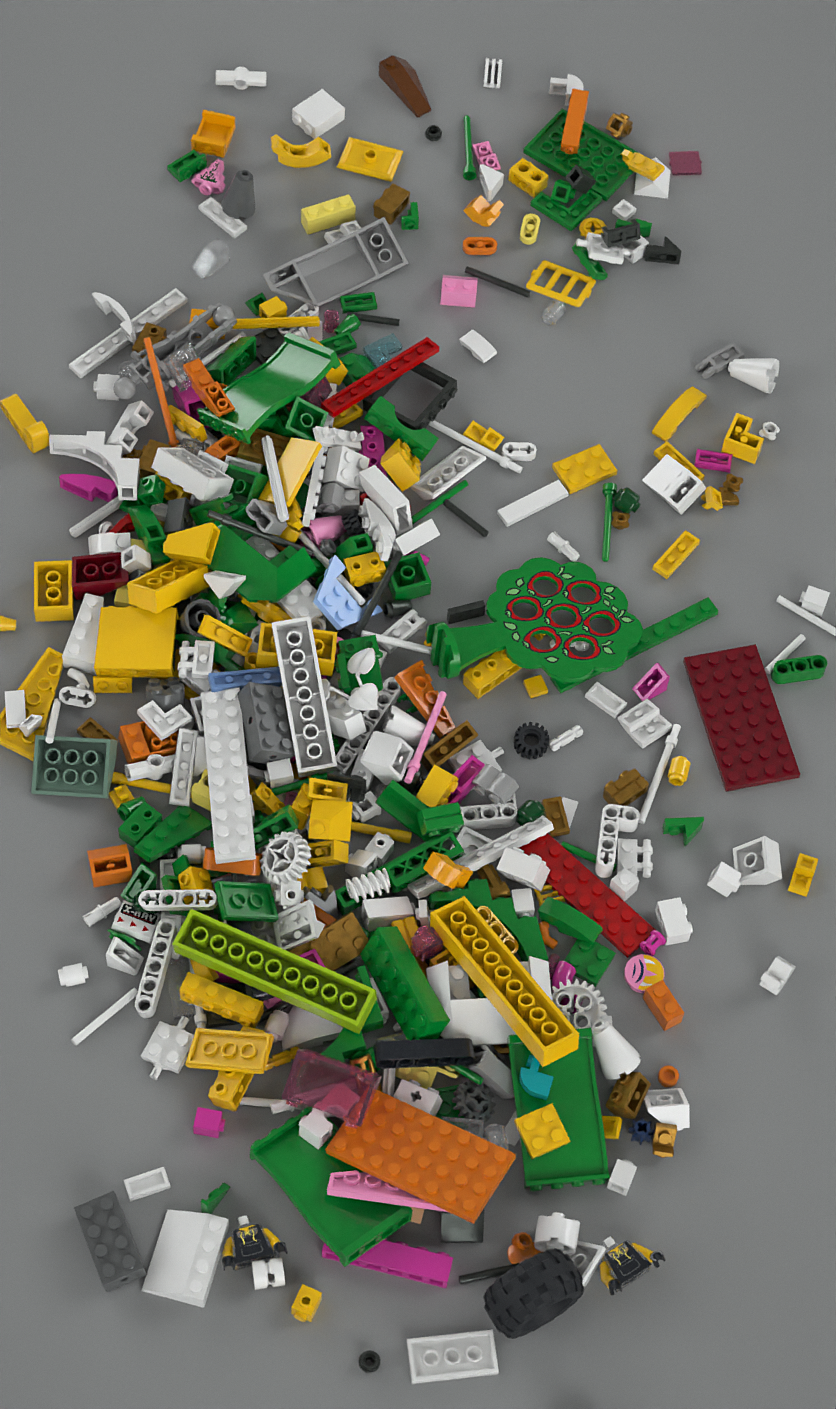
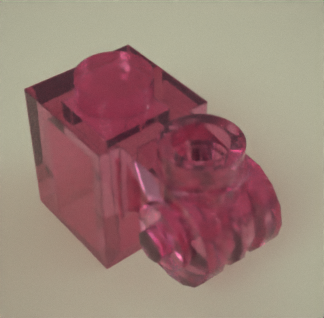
M428 926L418 928L411 938V952L415 957L418 956L421 962L442 951L443 941L433 926L430 928Z

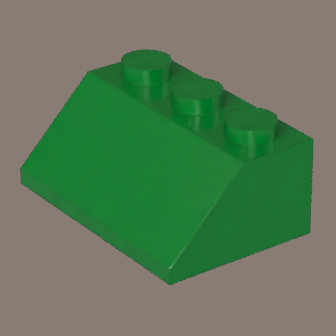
M240 337L236 342H232L228 349L217 357L215 362L206 367L214 381L229 385L256 360V337Z

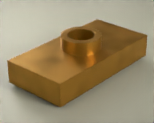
M91 717L77 729V733L83 738L118 741Z

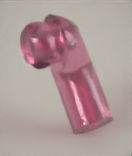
M552 953L548 959L550 981L560 960V957L555 953Z

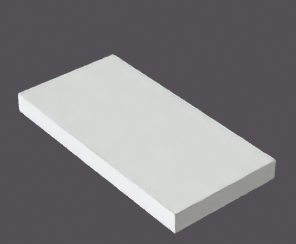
M493 1329L407 1339L412 1384L499 1374Z

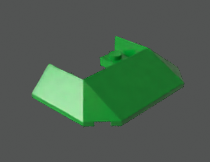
M237 504L239 508L227 514L232 516V519L259 529L256 521L252 520L246 513L245 508L248 504ZM219 521L213 522L221 531L211 565H204L208 566V569L211 571H222L246 576V580L235 591L249 602L257 603L258 600H269V603H277L317 571L305 547L297 551L289 545L269 561L246 543L253 536L252 534L232 526L226 527L221 525Z

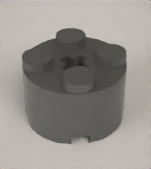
M177 677L160 680L158 678H151L146 685V704L153 700L164 713H167L179 704L185 709V687L179 682Z

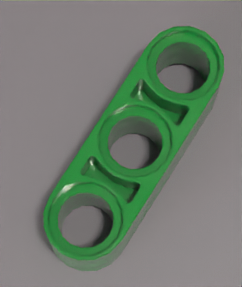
M813 655L777 661L774 665L771 679L777 684L819 679L824 675L827 660L824 656Z

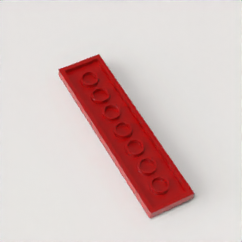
M548 833L532 840L529 844L519 847V849L524 851V854L528 856L531 853L535 854L546 862L550 872L545 884L551 885L552 890L557 891L559 897L563 896L569 906L600 925L603 929L600 934L627 958L640 947L642 941L645 942L649 938L652 930H656Z

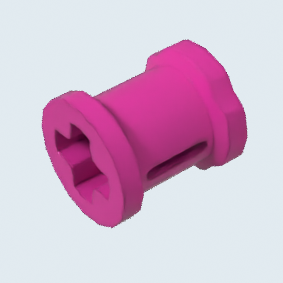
M652 930L649 938L645 942L642 941L640 943L641 950L650 956H654L659 946L666 943L664 936L657 930Z

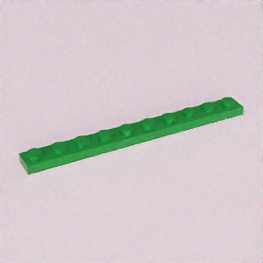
M707 597L643 629L641 641L637 646L628 650L626 661L718 615V609ZM594 670L588 678L580 682L567 683L552 677L550 680L561 694L603 672Z

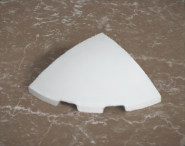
M294 1005L288 1014L289 1023L282 1039V1050L290 1051V1048L296 1046L302 1049L323 1045L324 1041L335 1040L343 1027Z

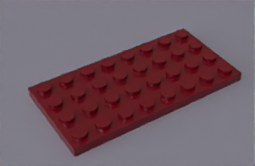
M756 644L684 657L683 663L725 791L799 778L800 771Z

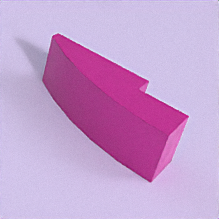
M61 474L59 476L60 488L93 502L95 497L110 502L118 496L117 487L112 480L87 474Z
M473 755L453 774L459 778L457 781L458 786L453 793H450L447 798V804L456 802L460 804L474 787L472 781L485 764Z

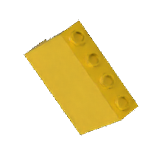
M134 606L101 607L94 664L96 675L147 678L173 677L174 669L172 663L176 623L179 620L177 608L168 607L161 613H152L149 610Z

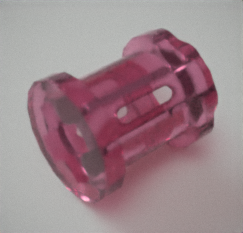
M327 310L324 313L325 322L323 327L326 332L334 333V329L339 325V313L336 310Z

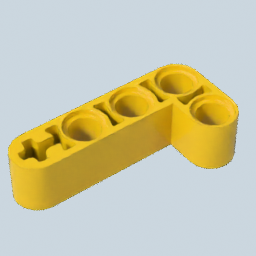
M16 393L0 401L3 413L33 454L49 446V433L43 421L37 422Z

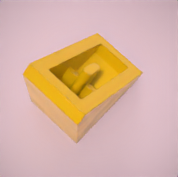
M310 777L307 798L312 801L313 799L346 801L348 784Z

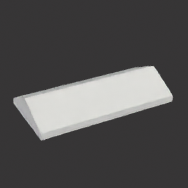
M461 446L420 477V481L410 486V488L424 501L434 499L485 461L486 456Z

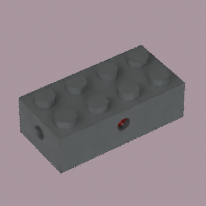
M249 682L237 693L242 712L249 761L266 764L268 762L291 759L295 753L283 688Z
M114 1191L74 1207L106 1292L147 1275L120 1202Z

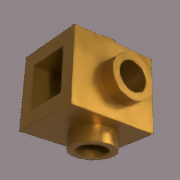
M622 112L620 114L613 113L608 120L606 129L611 131L610 134L616 138L620 136L626 137L632 131L633 122L629 120L630 117Z

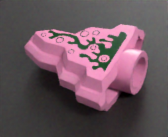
M217 159L210 164L209 168L203 169L200 174H195L191 182L195 187L199 188L202 194L223 193L225 189L224 161Z

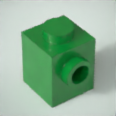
M558 179L555 181L551 198L568 203L571 199H574L576 189L569 182Z

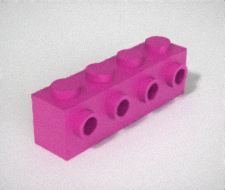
M373 425L361 426L360 432H363L364 440L360 442L362 449L358 453L370 458L368 468L376 465L387 477V472L381 465V457L385 453L383 432Z

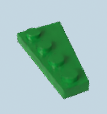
M178 806L134 847V853L150 863L168 853L171 848L181 846L186 840L198 837L205 830L209 831L212 829V822L189 806Z

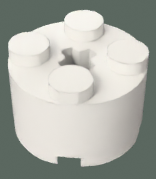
M557 1212L552 1213V1216H538L534 1247L541 1252L556 1248L569 1256L575 1254L580 1222L566 1219L564 1214Z

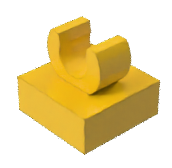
M712 486L707 487L705 494L701 496V499L706 502L702 504V507L706 510L711 507L717 511L722 509L721 492Z
M126 784L114 788L108 795L116 809L120 807V804L135 799Z

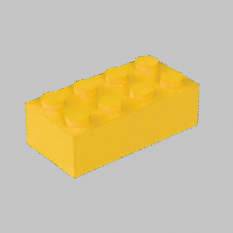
M173 560L127 583L129 604L140 609L149 610L152 613H161L164 609L174 606L176 603L186 600L190 596L200 593L203 589L209 587V584L204 579V574L208 573V566L200 563Z
M261 622L256 667H279L272 624ZM312 629L320 674L332 676L337 632Z

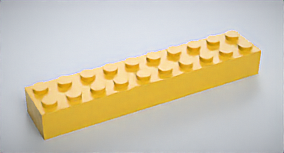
M465 896L430 912V929L543 1067L578 1049V1031Z

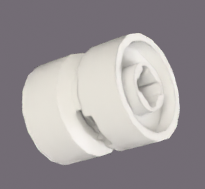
M282 1257L269 1259L267 1263L264 1260L252 1261L255 1290L267 1288L269 1284L273 1287L285 1286Z

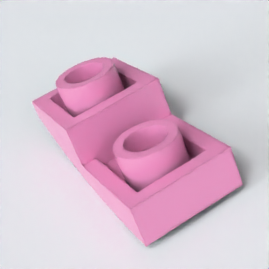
M489 141L472 145V150L479 166L484 164L496 171L501 169L496 154L492 152Z

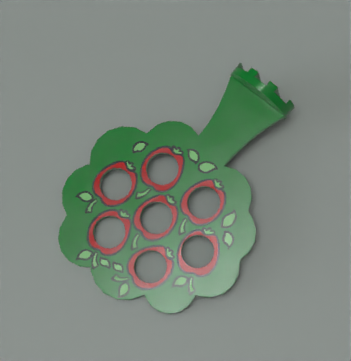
M540 557L524 562L519 569H512L502 573L497 579L496 591L489 596L486 603V613L493 623L449 628L446 623L438 622L429 625L426 631V642L431 643L432 646L430 660L433 666L438 665V675L440 678L446 677L451 679L457 677L462 669L473 662L505 649L507 657L517 666L526 669L542 668L548 676L558 681L572 683L588 678L594 670L609 672L621 667L627 659L628 650L637 646L641 641L643 628L641 622L634 615L627 612L628 600L625 594L618 587L610 583L596 581V574L591 567L580 562H568L560 565L552 559ZM539 580H548L554 583L558 590L552 595H541L534 590L533 584ZM577 587H585L592 590L596 598L591 602H579L572 597L571 591ZM518 603H529L535 607L537 614L532 618H520L514 614L512 608ZM557 610H565L572 613L576 621L569 626L558 625L552 620L551 614ZM595 618H605L613 624L614 629L610 633L601 634L593 631L589 623ZM536 634H546L553 638L555 645L549 650H541L534 647L530 639ZM575 641H584L593 647L594 653L589 657H578L570 651L569 646Z

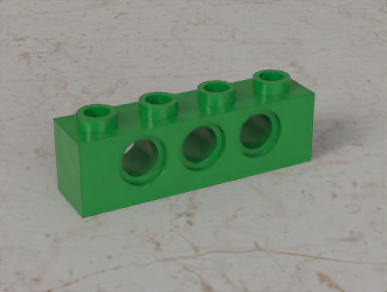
M290 804L253 823L255 850L269 844V839H274L275 834L280 835L281 832L288 833L298 828L299 819Z

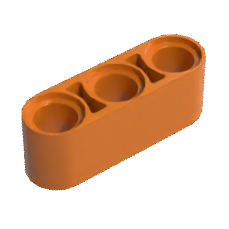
M206 847L203 868L213 871L258 876L261 874L262 865L259 860L262 859L263 855L256 853V859L216 864L214 848Z

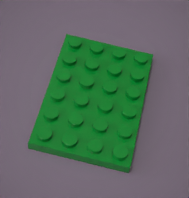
M562 108L524 147L523 153L563 177H566L575 165L589 171L596 180L591 190L602 196V200L607 201L634 172L622 160L621 153L625 149L632 153L637 151L584 121L577 154L564 153L561 151V142L568 111Z

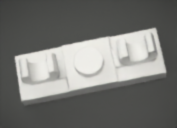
M316 426L312 429L316 442H320L322 446L332 448L345 446L353 451L362 449L360 442L364 440L363 432L358 434L356 431L335 429L334 427L328 428V426Z

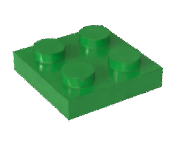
M577 939L564 961L576 969V977L596 987L614 959L616 952L596 941L591 944Z

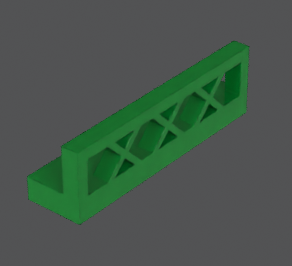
M452 831L384 867L391 881L390 888L394 894L408 887V884L428 874L423 869L426 864H423V861L427 862L429 859L424 857L427 850L432 849L438 851V853L443 852V855H447L452 861L462 857L464 850ZM448 839L455 846L450 850L441 848L442 843ZM415 858L421 860L419 867L413 868L407 866L408 861ZM395 867L404 869L403 875L396 879L390 871Z

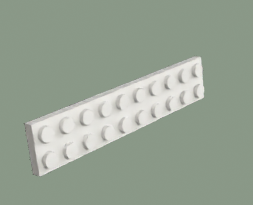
M231 688L218 692H201L216 864L256 859L242 712L237 694L240 688Z

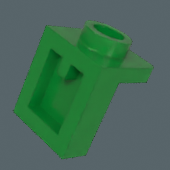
M410 202L407 216L401 217L402 230L419 229L417 202Z

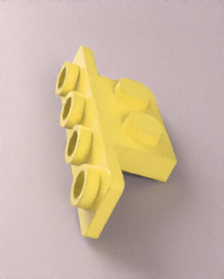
M449 1066L395 1068L396 1077L408 1082L412 1079L420 1083V1087L425 1089L428 1087L432 1088L437 1072L455 1079L460 1075L459 1072Z

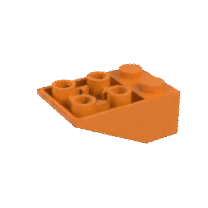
M144 721L120 726L118 739L127 764L146 761L152 754H159L163 757L175 754L178 731L161 741Z

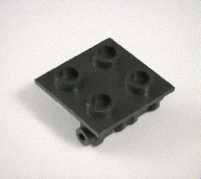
M339 771L327 772L328 781L348 784L346 801H348L350 791H352L350 801L364 802L367 787L366 780L358 775L350 777Z

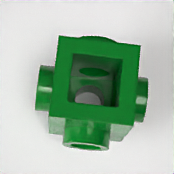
M156 474L140 478L137 496L147 506L163 503L166 484Z

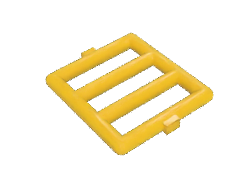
M543 260L538 268L531 272V278L527 282L526 288L569 305L580 307L584 300L590 297L591 289L595 285L596 280ZM545 268L555 271L545 287L535 284ZM561 274L571 277L561 293L551 290ZM577 280H580L587 284L577 300L568 297L567 295Z

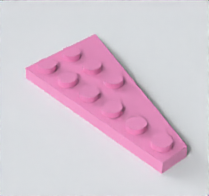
M355 1170L336 1172L330 1175L327 1195L448 1212L366 1172L359 1173Z

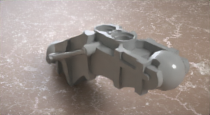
M221 302L214 306L210 304L207 307L208 310L199 316L195 315L192 318L193 321L179 332L173 330L166 339L152 345L164 392L168 391L169 381L178 376L184 364L197 358L201 360V354L212 345L214 346L217 340L224 334H228L231 331V328L237 322L232 308L222 305ZM211 318L219 326L214 331L206 323ZM196 336L201 337L199 342L195 343L192 341ZM146 348L138 353L136 351L131 353L130 356L137 364L131 363L129 365L134 373L129 378L121 377L115 382L114 393L118 398L124 400L132 398L136 393V386L141 381L148 390L155 387L151 368L148 367L150 363ZM182 348L188 349V351L186 350L182 354L179 353L180 349ZM175 350L177 358L165 363L159 360Z

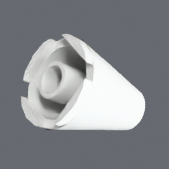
M775 358L734 359L733 362L729 363L728 372H730V376L758 390L771 394L776 385V382H774L775 376L778 377L779 360Z
M391 705V709H389L382 726L385 734L402 738L409 746L417 747L426 727L425 724ZM431 733L426 747L428 744L432 745L435 734Z
M601 1020L593 1025L592 1038L604 1076L610 1080L621 1078L619 1074L624 1072L629 1074L636 1069L641 1059L635 1048L608 1021Z

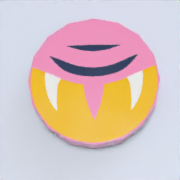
M639 954L632 957L627 962L624 970L626 983H628L633 991L644 994L646 988L664 980L665 977L661 962L648 954Z

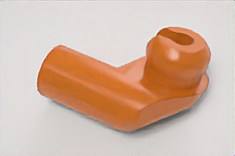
M542 921L538 924L543 942L554 950L558 941L550 937L548 929L550 926L547 922Z

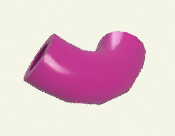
M559 961L552 976V987L554 986L559 989V982L566 986L568 979L572 983L576 969L568 962ZM577 995L574 996V1011L571 1012L573 1014L577 1012L575 1008ZM563 998L560 1004L565 1006L569 1003L570 999Z

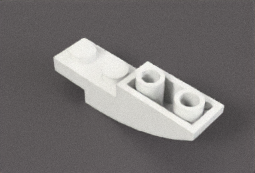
M365 498L363 505L359 507L362 527L375 541L376 552L379 554L380 561H388L396 538L394 528L381 509L371 500Z

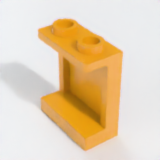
M203 110L202 120L196 135L193 134L191 138V149L196 152L224 158L236 128L235 117Z

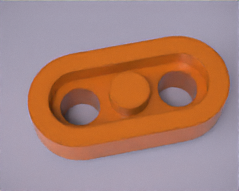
M468 237L463 241V251L468 255H492L497 251V241L492 237Z

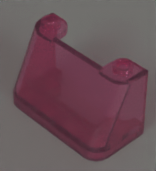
M308 1049L297 1050L281 1098L287 1100L286 1104L293 1107H298L299 1104L307 1105L338 1116L346 1121V1126L357 1129L358 1126L361 1127L364 1123L382 1076Z

